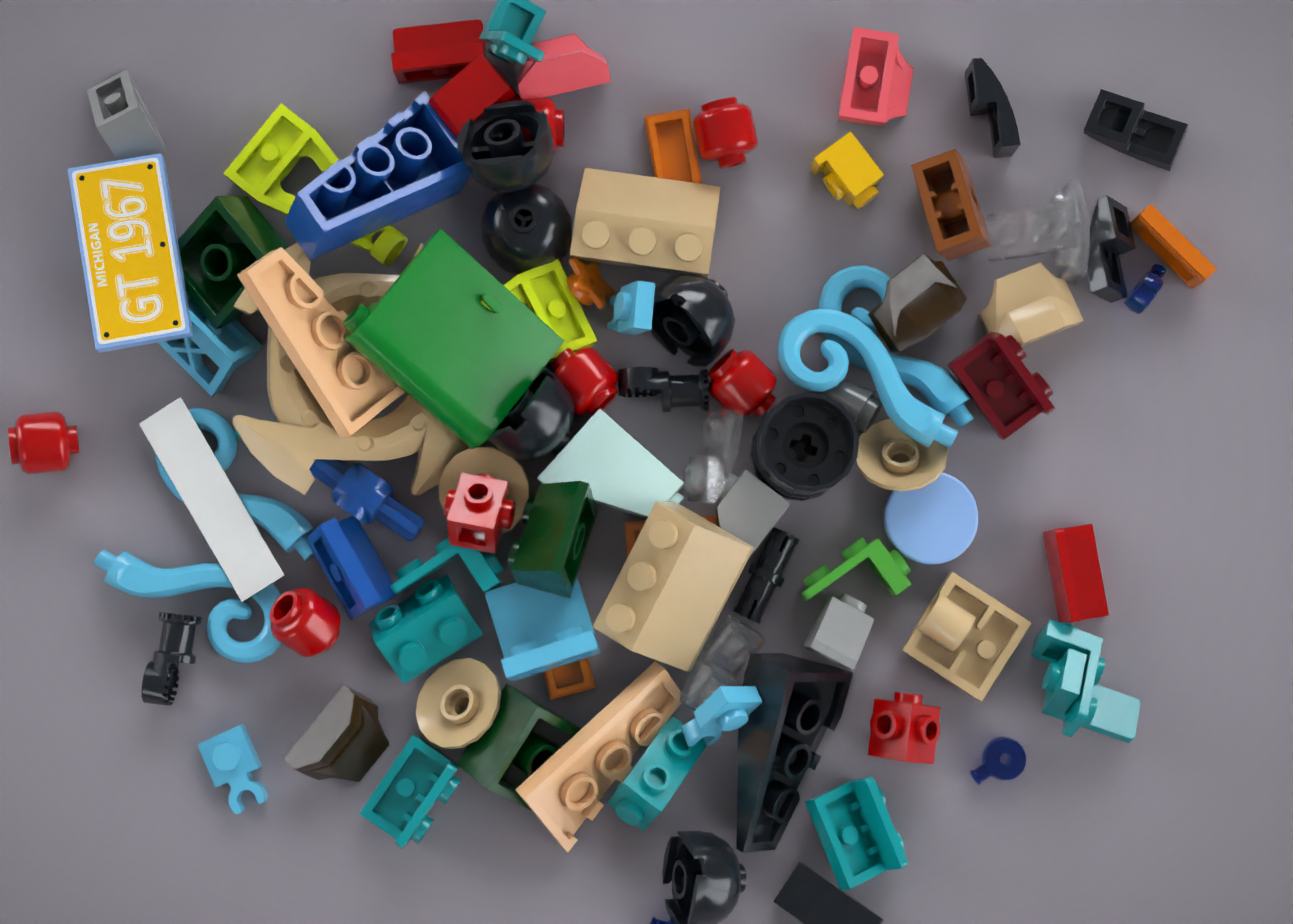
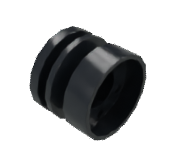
M804 392L786 397L769 411L752 438L750 459L757 478L781 497L787 500L805 501L820 497L849 474L858 457L859 435L854 419L842 404L823 394ZM799 441L805 443L804 451L811 454L807 455L802 461L795 459L796 451L790 448L794 447Z

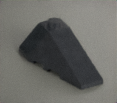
M750 653L742 686H756L762 703L748 716L747 723L738 728L737 850L746 853L776 849L800 801L797 788L807 769H816L822 756L815 752L827 728L835 731L841 719L853 672L784 653Z

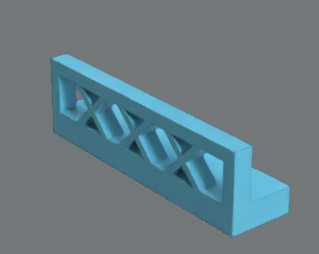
M187 293L193 336L184 338L185 343L175 339L158 342V344L213 397L222 391L234 370L256 358L263 346L236 319L226 326L216 329ZM202 354H207L220 367L215 376L204 366Z

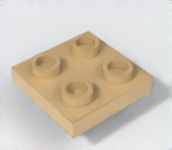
M949 572L900 651L977 701L982 702L1030 627L1031 622L956 573Z

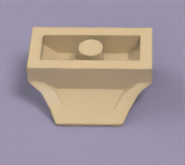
M1041 262L994 280L989 304L978 315L986 335L991 331L1000 333L1004 337L1011 335L1021 347L1084 321L1065 279L1056 278Z

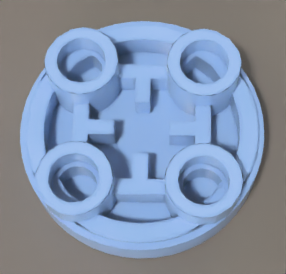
M941 473L936 481L921 489L903 492L892 490L882 510L884 529L891 545L902 556L917 564L935 565L955 559L972 543L978 527V510L971 492L962 482L946 473Z

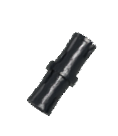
M774 527L757 564H751L748 573L752 575L737 606L733 609V612L744 617L747 616V619L758 624L761 623V618L776 586L781 588L785 580L781 577L796 545L800 541L798 538L792 535L788 536L786 532ZM753 601H754V604H753V606H752V608H751V610H750V612H749V614H748V611H749V609H750V607H751V605H752V603H753Z

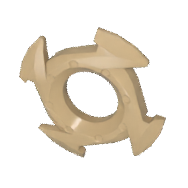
M299 243L285 249L309 275L311 261ZM420 243L418 245L412 257V260L423 248L424 244ZM339 273L319 277L314 281L324 290L323 297L337 312L343 310L349 315L360 303L367 307L374 302H379L400 275ZM246 288L233 306L247 315H251L259 310ZM269 325L267 392L271 410L274 412L278 422L259 420L244 415H235L232 420V424L249 452L275 478L303 495L307 493L315 480L309 470L315 460L387 461L406 457L418 452V458L411 485L412 495H421L439 484L444 467L457 453L470 448L407 393L399 405L391 412L370 420L351 436L340 438Z

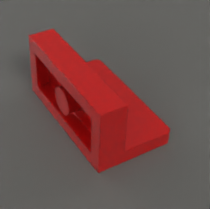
M475 19L394 29L393 42L395 52L391 53L393 72L398 83L404 84L453 78L480 54L487 58L485 42L479 39L483 31L482 21Z
M1087 524L1043 532L1059 622L1074 623L1081 620L1109 616L1093 525Z

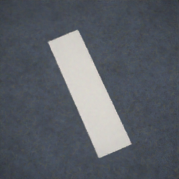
M182 398L176 399L139 423L242 602L283 577L284 573Z

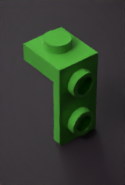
M862 537L840 553L845 561L831 571L824 564L804 578L802 581L807 588L801 591L799 595L804 601L809 600L865 560L889 595L895 596L912 585L906 577L911 570L897 550L893 549L891 552H888L879 538L867 543Z

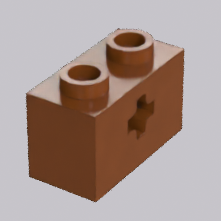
M953 149L912 164L911 167L937 252L950 261L991 247V240L968 165L960 153Z

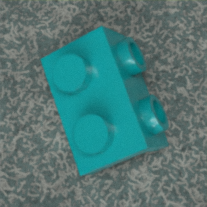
M448 575L438 580L433 579L425 582L416 590L414 595L398 605L391 604L386 606L369 623L376 646L403 684L484 635L481 627L457 593Z
M413 734L359 814L396 839L394 844L403 849L410 840L418 844L434 822V819L429 817L428 813L437 800L446 804L460 784L461 780L454 776L460 767L456 765V761L418 735Z
M872 776L848 780L805 801L840 890H850L887 870H897L908 865L902 837L892 824L886 809L884 793Z

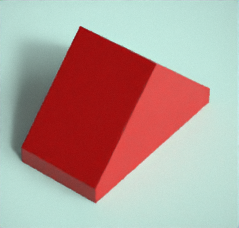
M480 54L431 96L428 103L457 137L463 125L470 118L473 124H475L480 119L486 117L483 109L493 104L512 101L515 98L521 97L498 67L484 55Z

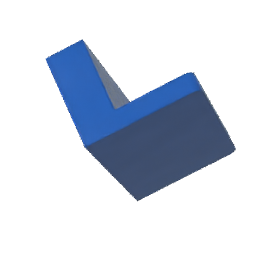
M354 516L339 522L336 518L324 522L306 538L350 620L394 599L398 595L394 594L390 585L393 584L390 575L360 521Z

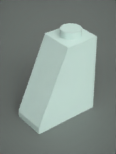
M601 409L591 417L537 478L542 484L571 481L589 483L595 503L646 519L655 502H675L680 504L684 499L679 493L684 482Z

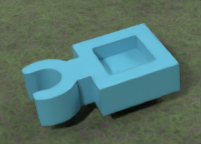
M635 281L621 287V292L617 296L613 295L609 300V305L614 306V317L611 322L607 323V329L629 335H637L651 330L655 283Z
M720 686L693 712L696 718L683 726L682 732L688 746H694L702 738L707 746H711L721 738L722 731H732L746 724L749 719L748 716L762 703L756 686Z
M244 724L197 744L215 788L229 783L231 791L228 802L231 810L236 815L245 811L244 804L241 801V795L245 790L254 793L258 804L268 800L266 788L259 781L253 780L250 773L261 768L262 764Z

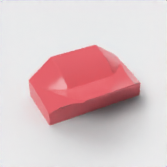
M858 27L853 28L839 102V121L884 126L890 119L906 116L914 68L899 51V34Z
M575 33L531 43L530 45L543 51L545 55L541 62L526 61L525 65L516 75L521 99L544 98L611 82L608 64L604 56L589 48Z

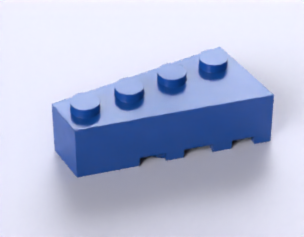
M426 92L418 96L402 113L398 112L388 120L385 127L371 138L368 136L360 142L355 150L342 161L338 160L296 194L284 223L310 261L451 198L462 191L471 174L463 163L457 149V137L428 103L430 97Z

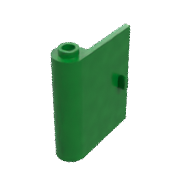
M441 228L436 230L379 302H374L367 307L360 303L349 313L342 324L347 329L343 336L344 340L471 449L477 448L491 436L564 342L560 336ZM480 299H481L489 308H491V309L494 311V313L491 312L485 305H483V304L480 302Z

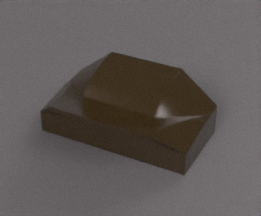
M923 253L887 281L883 302L869 312L868 316L890 351L900 352L927 338L960 312L967 297L942 261H933Z
M344 684L286 755L285 761L294 770L317 780L336 778L360 782L389 746V741L378 720V706L368 697Z

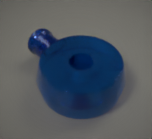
M1154 264L1151 270L1131 290L1124 301V304L1130 311L1140 314L1160 291L1164 284L1161 278L1166 274V269L1162 265Z
M1007 736L996 737L983 750V764L970 771V774L978 785L990 776L1000 781L1013 780L1025 768V750L1014 738ZM1006 753L1008 755V761L1002 764L1000 761V757L1002 754Z

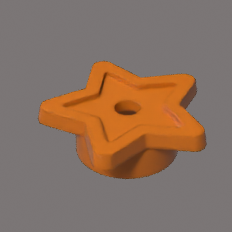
M576 257L569 259V263L574 271L567 279L570 291L582 304L591 306L595 303L602 310L606 306L605 297H612L614 290L602 279L598 265L595 262L586 265Z

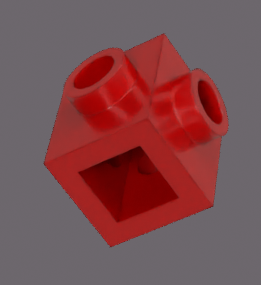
M461 473L457 489H450L448 491L444 505L449 545L496 554L503 528L510 530L515 515L516 503L515 501H509L508 481L499 480L488 474L472 475Z
M894 692V700L874 698L873 714L870 719L871 731L868 755L903 762L934 764L936 743L940 734L939 717L941 707L922 705L923 695Z

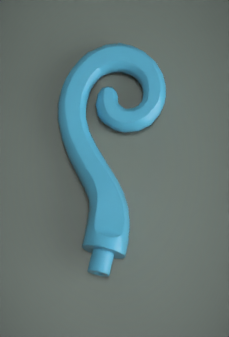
M865 265L842 269L832 275L823 286L818 301V309H831L842 312L841 308L844 298L849 292L862 287L874 290L879 294L883 302L887 281L891 278L880 270ZM856 307L852 310L851 316L864 323L874 334L879 333L869 318V312L866 309ZM824 333L827 340H833L844 348L847 352L849 363L869 372L863 358L852 345L837 336ZM889 353L902 382L917 389L933 409L945 414V416L949 415L958 429L974 419L965 406V403L971 397L953 375L931 362Z
M816 309L794 317L784 326L777 344L778 361L785 375L796 386L812 392H824L836 387L846 377L849 368L847 352L840 344L833 340H825L820 346L822 356L828 360V367L824 371L814 372L808 369L802 363L800 357L803 342L809 336L816 333H827L837 336L852 345L861 355L871 374L886 414L903 434L927 448L930 447L933 440L948 448L951 447L958 431L942 424L945 414L925 405L908 392L884 345L872 330L860 320L840 311Z
M203 408L189 409L199 429L208 431L216 437L218 445L214 455L225 471L234 461L238 449V441L232 425L223 416L212 410ZM155 453L158 470L169 490L184 503ZM238 494L253 522L266 530L286 553L296 550L304 561H308L315 556L306 540L315 529L298 511L286 503L271 497Z
M105 549L98 554L94 561L95 566L107 572L104 579L105 583L117 590L137 597L158 599L217 587L234 589L220 563H200L175 568H160L141 560L127 551H123L117 557ZM273 583L251 596L262 608L265 620L263 629L253 640L239 642L232 639L227 633V624L231 619L245 620L251 617L252 608L249 603L242 602L240 599L229 598L221 601L212 609L206 626L207 635L211 645L221 656L238 663H253L272 655L282 645L281 642L273 637L270 628L271 621L269 617L271 608L277 598L281 596V593Z

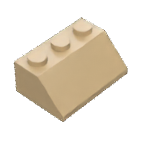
M585 168L576 206L570 256L583 261L675 274H695L708 278L721 187Z
M655 502L593 628L630 651L687 672L691 671L754 547L675 502Z

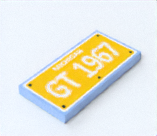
M159 153L69 168L68 176L95 349L101 353L192 337L193 330L163 155Z

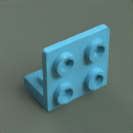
M578 578L570 598L519 585L516 582L486 592L485 598L504 659H501L506 678L511 682L601 653Z

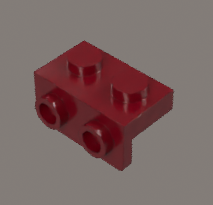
M991 331L949 362L947 366L969 394L997 436L1005 440L1041 412L1048 415L1055 410V407L1048 399L1053 395L1050 386L1039 373L1035 372L1031 375L1022 362L1027 356L1016 339L1011 335L1004 337L1000 333Z

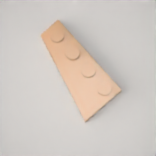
M282 247L270 251L237 274L340 438L354 434L405 393L404 390L343 339L347 329L342 324L348 315L343 310L337 312L323 297L324 290Z
M656 661L515 789L552 837L567 853L578 841L574 834L584 820L588 818L593 821L604 806L600 799L615 779L622 782L633 768L631 766L632 757L639 747L651 744L685 699L667 670Z

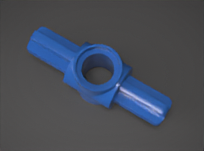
M315 460L309 470L315 478L334 490L332 493L333 502L363 523L372 524L377 520L410 542L422 531L425 524L424 518L393 498L394 486L361 463H355L348 467L340 460Z

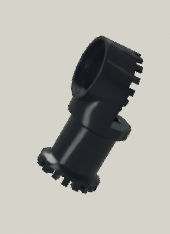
M629 367L617 370L618 396L626 397V394H628V397L631 398L632 393H635V398L639 397V395H642V397L649 395L651 397L662 394L663 412H670L672 407L700 406L702 411H709V391H704V389L709 388L707 369L700 370L699 374L670 375L668 371H659L655 367Z
M159 612V620L163 622L159 650L154 652L153 661L148 662L141 692L144 703L170 706L175 700L171 695L176 696L177 691H173V688H178L179 685L176 684L179 681V676H177L179 674V663H196V656L192 654L196 625L201 624L202 617Z

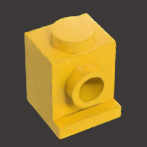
M851 131L817 155L810 167V171L814 176L823 171L826 175L823 178V182L836 200L843 198L849 207L854 204L857 210L867 205L880 193L876 187L879 186L884 174Z

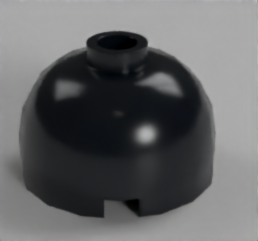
M510 100L493 104L483 109L486 117L480 119L475 124H473L470 118L463 125L457 136V149L462 161L476 182L494 192L510 193L524 190L539 181L547 173L554 156L552 129L547 115L543 110L542 113L537 112L533 103ZM520 126L529 130L530 142H526Z
M536 183L516 192H497L487 203L481 220L482 241L490 257L504 271L516 275L551 263L556 259L561 261L567 255L572 241L571 216L563 200L549 188Z
M678 274L671 276L655 288L652 329L650 331L656 340L671 354L675 355L679 348L685 354L691 356L686 363L702 367L712 363L731 340L735 324V317L727 291L717 281L709 280L700 275Z
M544 367L487 440L507 456L519 460L539 459L549 452L554 455L558 454L572 438V433L569 430L575 417V404L570 392L547 367Z
M678 831L679 836H671L667 843L662 871L663 884H668L672 881L673 899H665L666 909L673 924H717L729 916L738 902L740 893L744 892L747 881L745 868L742 864H739L738 858L731 846L717 835L703 831Z

